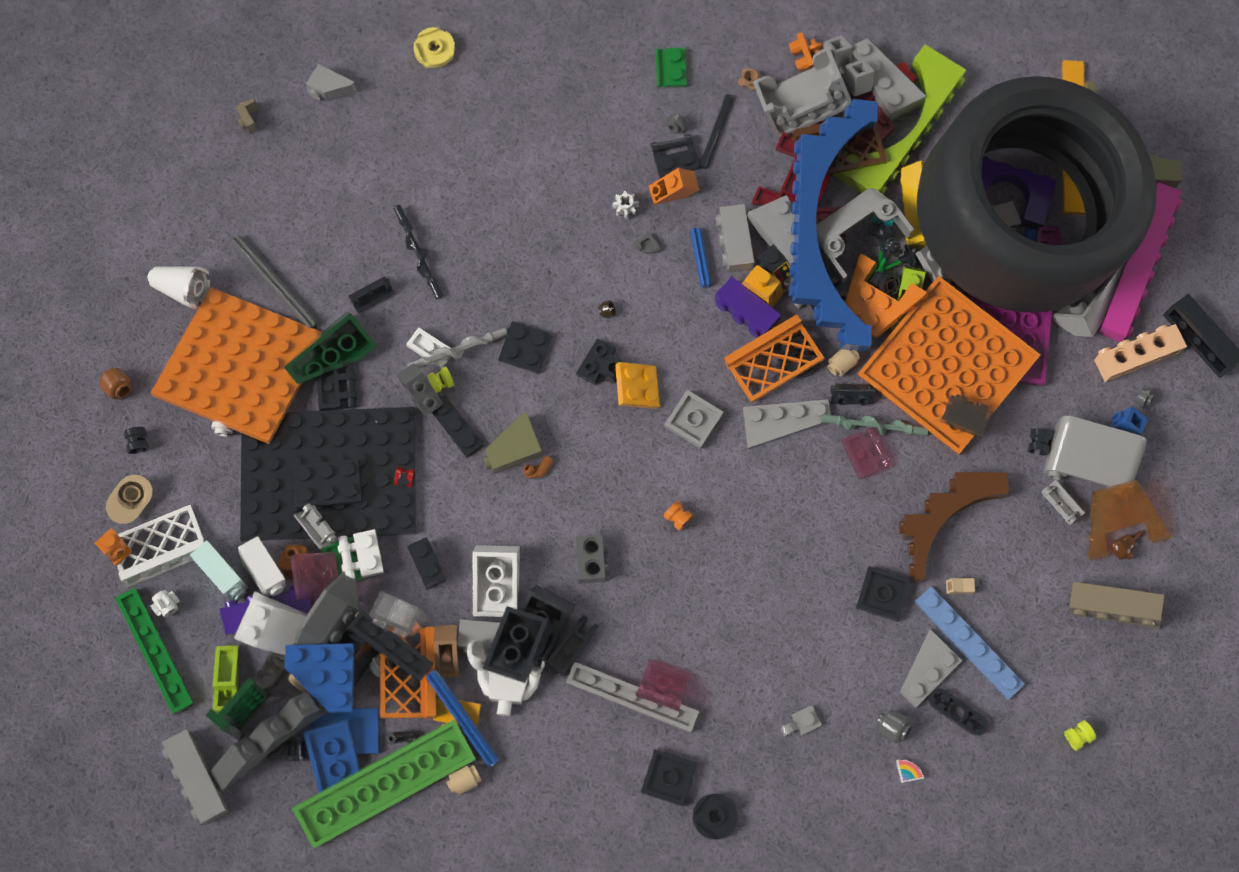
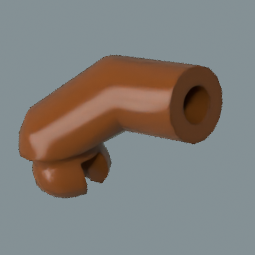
M545 455L539 465H525L523 473L529 479L542 478L546 475L554 460Z

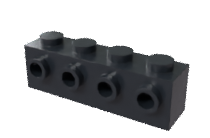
M1189 293L1175 302L1163 314L1171 325L1176 324L1185 341L1219 378H1222L1239 364V348Z

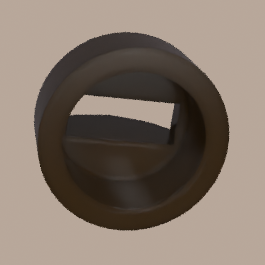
M611 300L604 301L599 305L598 310H601L599 315L603 318H610L616 315V308Z

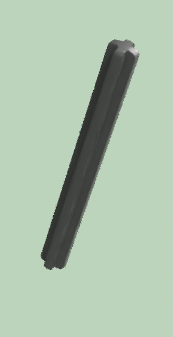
M241 235L233 238L232 243L299 320L308 328L314 329L318 325L315 318Z

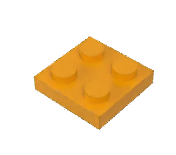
M625 362L615 364L619 406L649 409L660 407L656 366Z

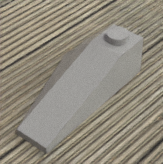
M1125 264L1086 297L1068 306L1052 310L1051 320L1074 336L1093 337L1103 323Z

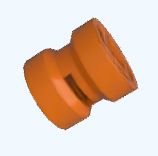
M676 501L664 513L663 517L667 521H675L674 527L681 531L684 528L685 522L689 523L694 515L690 511L683 512V505Z

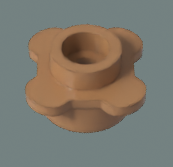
M745 68L742 70V77L738 80V84L741 87L746 86L750 90H756L753 81L761 78V74L754 69Z

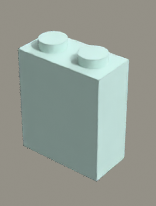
M207 540L190 554L192 559L230 601L240 600L245 596V590L248 586Z

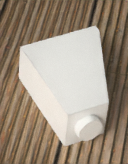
M257 536L239 546L241 564L262 593L267 597L280 594L286 587L285 579L259 537Z

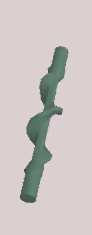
M822 414L821 422L837 424L838 426L843 425L847 430H852L856 426L878 428L881 436H884L888 429L904 431L909 435H928L926 428L905 424L900 420H895L891 424L878 423L871 416H864L859 421L836 415Z

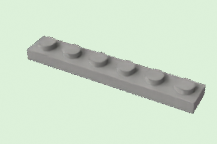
M574 662L566 684L689 733L692 732L699 711L577 662Z

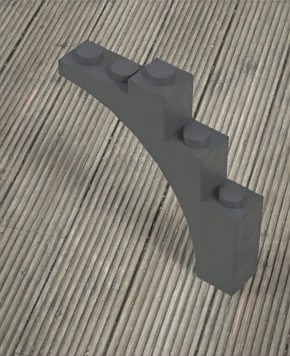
M307 692L290 699L279 714L262 721L249 737L234 743L209 772L210 776L221 791L238 784L270 752L302 728L327 714L328 711Z

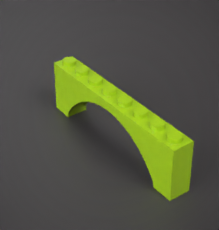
M925 44L914 58L911 66L917 73L922 92L926 95L921 117L915 128L903 140L884 149L887 159L886 163L836 173L833 176L860 193L868 189H877L882 194H885L888 189L886 184L896 179L899 171H897L899 166L902 165L904 167L910 158L908 155L910 151H916L922 141L920 137L923 134L927 135L933 125L930 123L933 119H939L944 111L942 109L945 103L949 105L955 96L954 90L956 88L960 89L966 79L963 77L966 69ZM878 152L867 154L872 159L880 158ZM849 154L846 160L858 163L861 158L855 154Z

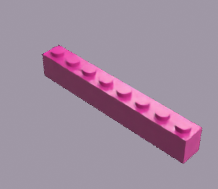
M1160 182L1156 185V206L1151 226L1137 251L1125 263L1103 323L1098 330L1099 334L1118 342H1122L1125 337L1129 338L1134 326H1131L1132 320L1137 319L1141 310L1138 307L1139 302H1143L1148 292L1145 286L1151 282L1155 272L1152 271V268L1158 264L1162 254L1159 253L1160 247L1165 246L1169 237L1166 235L1167 229H1171L1175 221V217L1172 216L1174 211L1179 210L1182 200L1179 199L1182 191Z

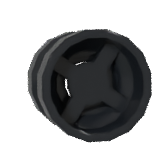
M878 271L872 276L871 285L892 296L898 292L900 280L893 274Z
M132 427L124 431V437L128 442L126 445L128 454H137L136 448H142L143 452L149 450L148 442L145 441L147 435L145 427Z
M1042 428L1031 429L1030 438L1032 442L1028 444L1027 451L1034 454L1035 449H1039V455H1049L1050 446L1048 443L1052 439V432Z

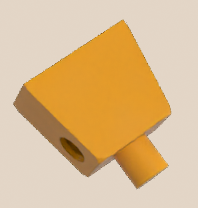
M758 265L753 268L741 283L772 308L783 295L780 280Z

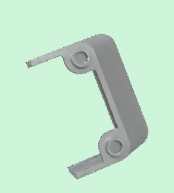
M877 189L864 191L816 225L820 254L835 276L839 278L841 284L846 282L847 274L836 261V258L844 252L845 244L840 235L874 212L882 221L893 219L907 239L913 233L914 228L896 204Z

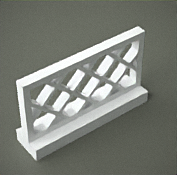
M191 505L118 534L122 539L129 541L127 546L130 549L134 543L143 546L138 556L133 554L128 556L136 560L132 567L124 570L123 563L125 559L117 565L120 579L128 588L194 561L190 554L205 541ZM189 512L190 519L187 525L177 522L180 515ZM167 522L171 524L166 534L157 531L160 523ZM175 526L184 529L180 539L170 536ZM143 530L150 532L145 543L136 540L139 532ZM189 531L197 534L198 540L191 543L184 541ZM154 535L163 537L159 548L150 545ZM168 539L177 542L174 550H163ZM147 548L157 551L154 557L149 560L143 558Z

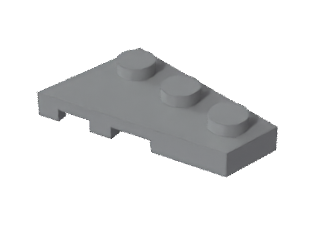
M931 629L928 631L900 689V693L915 708L962 662Z

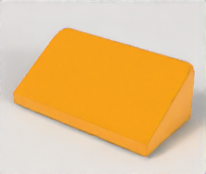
M437 696L436 717L433 718V721L447 723L455 719L440 697ZM458 700L473 723L478 727L481 704Z

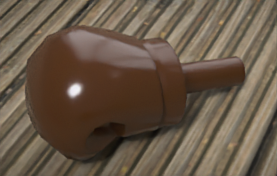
M1138 531L1132 537L1126 534L1115 540L1111 544L1113 554L1119 560L1125 558L1128 560L1132 559L1135 556L1133 549L1137 546L1135 541L1143 535L1142 531Z

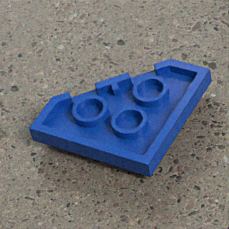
M285 645V668L329 713H353L355 645Z

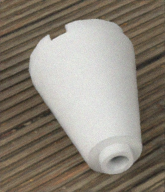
M156 266L148 273V281L151 287L192 309L199 308L197 305L199 302L202 303L210 288V280L206 278V274H209V272L199 266Z

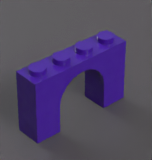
M983 156L982 181L986 195L989 187L995 183L1009 182L1016 185L1025 197V207L1020 226L1035 230L1043 227L1056 180L1046 175L1031 173L1027 169L1012 167L1005 162L999 163L987 156Z

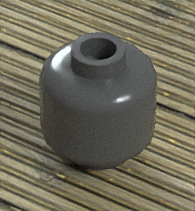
M890 710L886 714L882 713L877 721L879 735L894 743H899L901 740L905 741L912 729L909 718L895 710Z

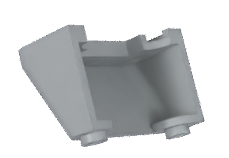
M829 47L817 52L813 56L814 68L778 84L771 76H764L753 81L764 112L776 136L781 137L783 132L790 135L794 132V129L813 125L827 117L844 111L846 106H849L851 103V98Z
M1062 416L1054 427L1050 452L1047 455L1043 473L1048 474V477L1053 480H1061V478L1069 475L1109 487L1108 491L1112 493L1113 497L1125 498L1130 495L1147 439L1137 434L1081 418Z

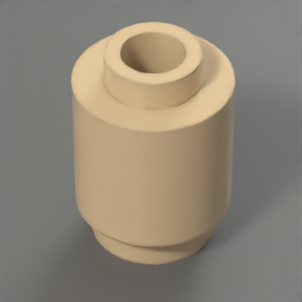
M841 349L828 359V369L835 376L837 374L843 376L857 365L860 356L855 350Z
M467 765L448 775L450 780L447 781V784L452 794L457 792L459 796L478 786L477 783L482 780L475 766L468 767Z

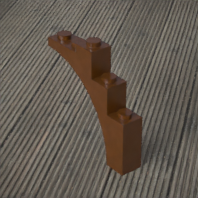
M955 472L952 479H949V492L953 493H930L927 500H924V513L928 514L904 515L902 521H899L898 531L899 534H903V540H912V542L908 543V555L912 556V564H909V577H913V583H922L925 580L926 561L930 546L937 532L946 521L957 512L973 504L1007 497L1009 494L1008 472Z

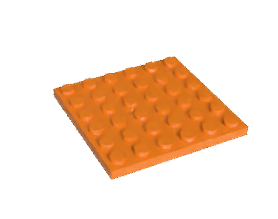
M938 276L926 290L929 296L925 300L919 301L914 306L915 308L906 314L857 375L959 455L1041 354ZM956 412H959L964 419H976V422L965 423L956 416Z
M210 287L153 387L151 395L270 444L302 384H297L284 369V366L322 332L308 328L306 325Z

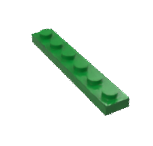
M134 587L115 597L172 714L176 715L195 705L138 590Z

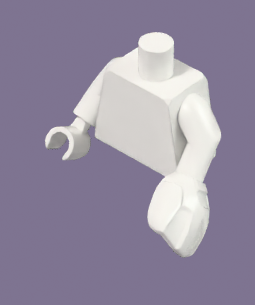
M472 640L467 649L469 662L477 670L478 682L484 695L489 696L490 701L498 702L497 715L510 716L512 704L521 705L522 701L528 700L538 688L541 672L545 666L544 661H542L541 667L534 666L527 681L522 683L482 669L486 655L481 640Z

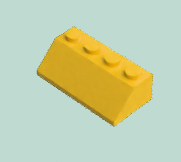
M923 161L901 168L902 201L905 218L914 228L911 237L906 238V242L909 247H916L917 250L927 246L920 229L917 214V189L925 164Z

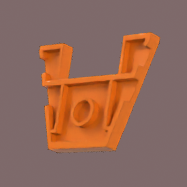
M860 254L845 303L863 323L872 325L871 335L878 338L898 321L897 319L914 309V306L919 301L925 300L929 294L911 283L900 301L895 300L867 283L878 264L865 255Z

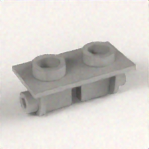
M1057 480L1042 490L1043 497L1047 498L1069 525L1085 513Z
M309 503L303 507L304 511L294 515L319 549L336 542L335 531L330 528L326 521L320 522L322 516L314 505L311 506Z

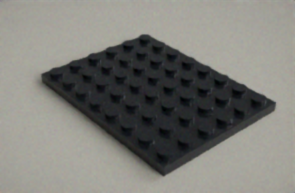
M414 407L286 412L270 444L241 433V542L250 541L257 536L260 541L311 539L294 517L295 514L304 510H297L295 508L293 465L359 459L362 503L317 507L316 510L322 516L320 522L326 521L330 528L335 531L334 535L336 538L341 536L353 537V534L374 529L377 536L416 535V472L414 471L411 487H407L410 481L407 480V473H401L400 478L397 479L399 485H394L397 467H402L403 471L415 470Z

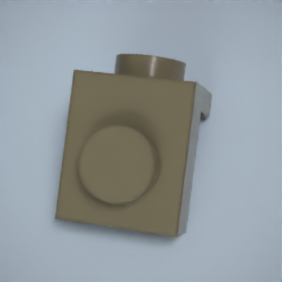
M252 98L244 100L236 106L240 116L237 120L243 130L247 129L249 134L257 131L249 114L259 109L256 100Z

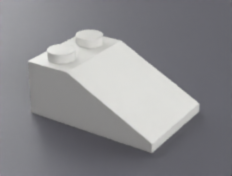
M475 546L473 550V616L503 617L506 606L518 609L520 546Z
M254 592L234 639L256 648L285 655V645H293L295 643L298 628L307 616V613Z

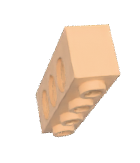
M1167 324L1157 328L1154 333L1149 334L1145 332L1137 336L1136 340L1130 342L1127 339L1117 344L1118 347L1113 349L1106 347L1100 350L1094 361L1104 381L1108 382L1182 353L1187 345L1176 324L1169 327ZM1154 341L1160 342L1162 344V348L1157 347ZM1135 348L1140 349L1143 355L1137 354ZM1116 356L1122 357L1124 359V363L1119 362L1116 359Z

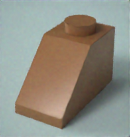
M457 625L435 626V665L441 677H459Z

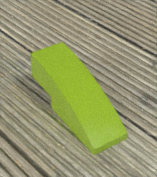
M238 645L216 646L213 675V710L219 712L239 690L240 658Z

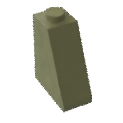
M526 412L522 413L485 449L486 457H483L487 470L492 469L493 474L542 456L541 448Z

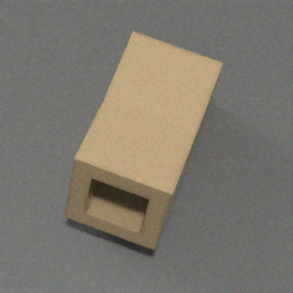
M951 578L946 580L947 594H974V578Z

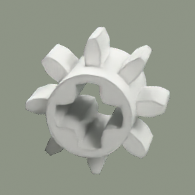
M624 191L620 196L615 195L617 202H613V208L617 209V216L622 214L627 219L629 214H636L635 208L639 206V201H634V193L630 195Z
M162 590L152 598L154 604L151 605V608L158 616L162 614L166 618L178 610L176 604L180 600L173 591L168 593L167 590Z

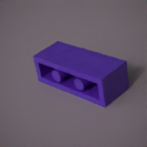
M732 276L715 294L714 301L716 306L721 311L725 312L727 310L732 314V319L736 323L746 325L749 328L748 331L756 338L773 329L780 321L781 315Z

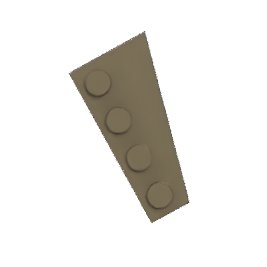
M1073 582L1069 609L1077 617L1085 618L1088 615L1096 617L1098 620H1113L1123 624H1133L1160 630L1164 595Z

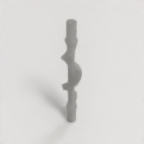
M505 328L491 333L487 332L483 337L471 335L463 339L459 346L451 349L441 347L434 350L429 357H422L419 360L408 363L407 367L413 363L418 368L427 367L430 363L447 356L460 359L466 349L480 344L493 343L494 340L507 336V331Z

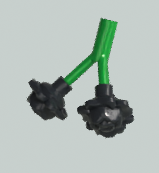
M879 225L876 230H873L872 236H876L879 240L880 252L878 266L868 279L869 283H871L872 276L876 272L885 271L898 264L908 263L917 268L919 259L915 254L918 252L916 247L904 245V255L899 257L903 250L899 240L895 239L897 234L893 232V228L888 225ZM891 256L898 257V260L885 265L887 259H890Z

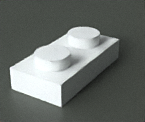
M420 328L416 330L406 344L408 348L422 357L431 356L434 350L441 347L451 349ZM451 356L444 357L432 363L441 369L445 366V364L448 362Z

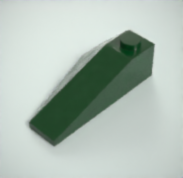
M345 312L288 362L284 369L299 384L323 373L361 360L376 348L377 344L350 312Z

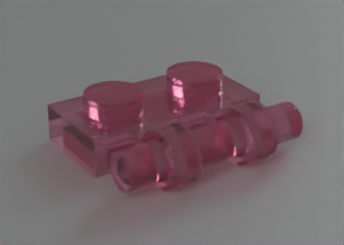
M874 427L867 430L869 437L866 439L861 431L841 440L859 480L879 472L880 469L877 463L881 462L884 469L892 467L889 459L891 456L888 451H885L881 443V435L877 434ZM870 445L874 446L877 455H872L869 448Z

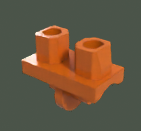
M802 32L796 34L798 39L789 44L793 56L802 52L805 56L795 60L800 73L814 68L813 55L824 48V43H817L816 39H811V46H809Z

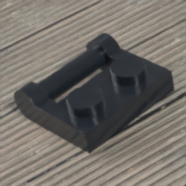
M691 134L684 135V138L658 144L657 142L650 143L659 179L677 168L691 171L699 170L700 166ZM677 147H687L685 151L660 156L659 153L660 151Z

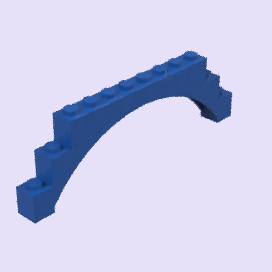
M853 99L849 106H846L845 118L827 117L824 123L820 125V136L802 134L799 140L795 141L794 154H797V161L794 162L793 173L796 174V181H794L792 189L793 194H795V201L792 204V214H795V222H792L791 226L794 242L791 243L790 254L793 255V263L790 265V276H793L789 286V296H792L793 304L815 305L813 318L816 319V326L841 328L838 331V342H841L840 349L866 351L871 347L872 325L863 323L846 305L833 286L820 254L816 227L818 197L831 162L840 149L854 136L866 128L872 129L877 122L878 102Z

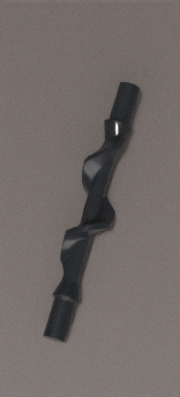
M396 205L393 209L399 224L406 233V247L409 250H414L418 258L417 271L423 278L427 279V285L430 286L435 299H440L443 297V294L437 283L438 280L431 274L425 262V256L428 254V251L418 246L412 234V225L409 223L401 205Z

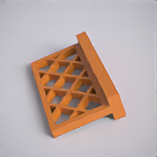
M797 314L724 357L725 365L731 371L751 403L824 360V356L802 325V321ZM799 331L805 337L803 345L791 342L792 336ZM777 344L787 345L785 355L773 353L774 346ZM790 346L802 349L800 359L788 356ZM804 350L814 351L817 358L812 361L803 360ZM759 355L769 356L767 366L755 364L756 357ZM772 357L784 359L782 369L769 367ZM786 360L798 362L797 370L794 372L785 371ZM742 365L751 367L749 377L740 376L736 369ZM753 368L766 370L763 380L751 378ZM768 371L780 373L779 381L775 383L767 382ZM750 382L762 384L761 391L752 396L748 389Z
M435 627L387 628L407 644L409 643L405 638L409 634H419L420 643L414 649L417 650L420 647V653L434 664L420 681V688L414 693L405 684L411 676L403 682L394 674L399 667L396 666L391 671L385 665L386 657L380 653V719L435 718L436 691L426 679V676L435 670ZM390 676L400 684L393 693L385 687V681ZM401 687L411 695L404 704L394 696ZM385 692L389 695V697L386 700ZM390 698L400 706L395 713H385V703ZM414 698L420 703V713H411L405 706Z

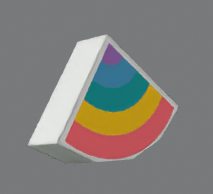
M896 760L901 783L924 778L921 770L914 763L907 760Z

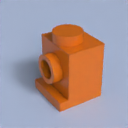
M112 528L95 542V545L115 566L133 552Z

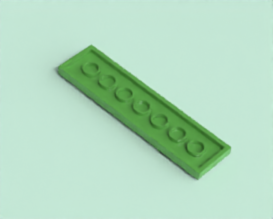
M452 719L293 806L292 810L314 849L474 761L475 757L455 719Z

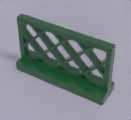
M249 678L219 712L211 708L205 716L222 731L240 741L245 734L239 729L268 698L269 694Z

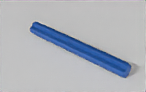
M433 670L430 672L426 679L489 767L496 764L499 758L438 671Z

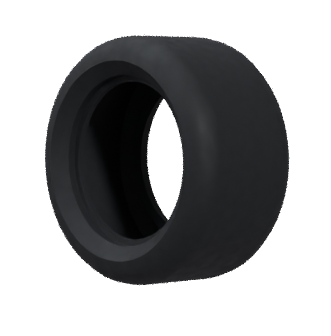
M1041 76L1021 77L1007 80L985 90L961 110L933 147L925 161L917 189V214L920 229L930 253L941 269L959 287L977 299L995 307L1016 312H1046L1068 306L1089 295L1137 251L1151 226L1154 216L1157 191L1156 178L1150 155L1141 136L1127 117L1111 102L1096 92L1067 80ZM1020 148L1039 153L1059 165L1073 180L1083 200L1086 222L1082 241L1070 245L1042 244L1030 240L1010 228L997 215L985 193L982 181L983 155L998 149Z

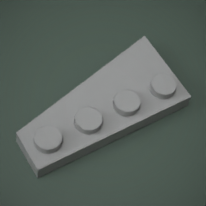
M829 400L743 407L747 450L825 424L821 422L822 414L830 415Z

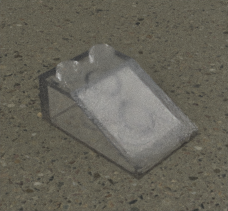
M380 591L369 614L374 619L373 624L384 629L386 625L394 628L393 633L403 638L406 635L413 637L429 619L422 609Z

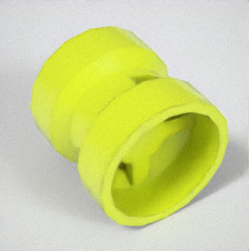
M447 367L441 368L437 373L427 374L428 381L436 393L441 392L443 388L455 386Z
M1085 720L1078 723L1076 728L1064 731L1066 739L1075 751L1081 749L1086 742L1091 743L1096 740L1092 727Z

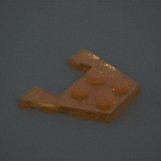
M1131 480L1093 491L1090 516L1092 523L1088 538L1090 545L1089 551H1087L1088 560L1092 561L1109 556L1105 533L1145 522L1147 535L1151 543L1171 538L1138 481Z

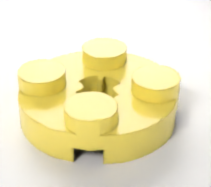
M435 27L427 28L419 33L416 42H414L415 56L426 68L445 66L454 57V40L447 31L444 32ZM432 44H435L436 47L440 46L437 51L429 50Z

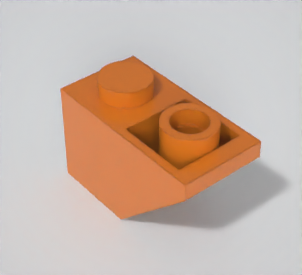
M677 168L649 185L653 205L687 198L699 191L695 171Z

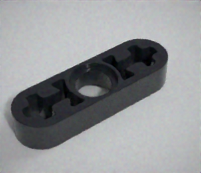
M935 689L929 694L928 702L933 709L971 735L978 736L986 731V719L944 689ZM942 694V700L946 703H949L950 700L953 701L948 707L947 712L943 710L946 705L941 702L938 705L934 703L936 700L933 697L934 695ZM954 706H959L963 709L964 714L962 718L953 717L951 710ZM968 713L972 714V716L969 719H971L974 722L980 720V726L982 727V729L973 730V724L971 722L967 721L965 725L964 723H962V721H964L967 718Z

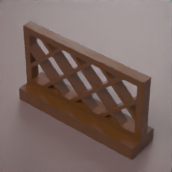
M821 124L794 129L792 136L793 144L799 140L802 134L820 136L819 129ZM876 124L872 129L866 128L854 136L855 141L852 146L845 144L842 147L848 150L844 158L836 154L834 158L841 163L838 167L833 168L829 166L825 176L886 163L887 159ZM872 131L873 140L869 142L862 138L863 132ZM857 141L868 146L864 154L854 149ZM870 148L877 151L880 158L872 159L868 157L867 153ZM850 153L861 158L858 163H852L846 159Z

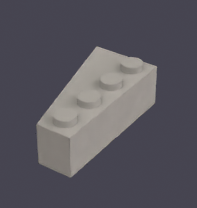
M864 39L852 45L853 61L857 62L864 59L875 71L872 93L890 122L923 106L926 95L871 41Z
M786 195L749 211L747 221L755 227L757 233L770 246L774 244L791 265L793 263V255L790 254L791 243L794 242L791 226L792 222H795V214H792V205Z

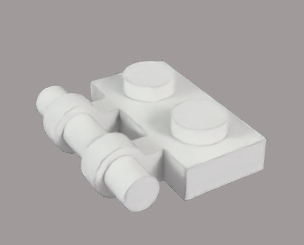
M375 529L353 534L355 543L351 544L348 543L347 536L338 537V551L342 555L343 573L355 579L354 571L357 570L361 571L362 578L384 573ZM357 551L359 562H352L350 552Z

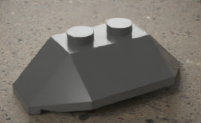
M341 573L338 579L334 580L324 589L299 626L293 645L337 644L342 639L344 632L359 611L356 580Z

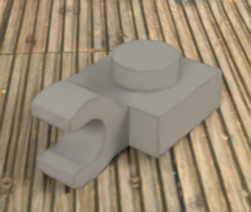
M811 705L792 714L793 722L782 726L780 729L784 737L797 730L802 736L821 727L822 724Z

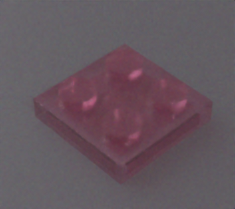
M335 552L293 554L290 557L296 600L318 599L324 589L334 580L338 579Z
M649 659L636 696L679 711L691 674Z

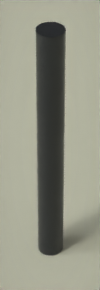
M726 94L701 159L700 168L707 169L733 99V96Z

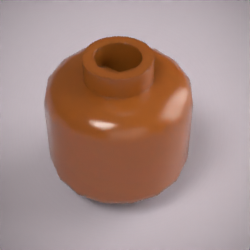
M111 368L103 372L99 386L110 398L114 400L123 399L130 394L132 381L121 369Z

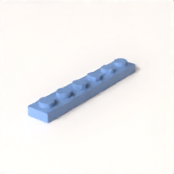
M932 586L915 601L925 614L1007 700L1025 685Z

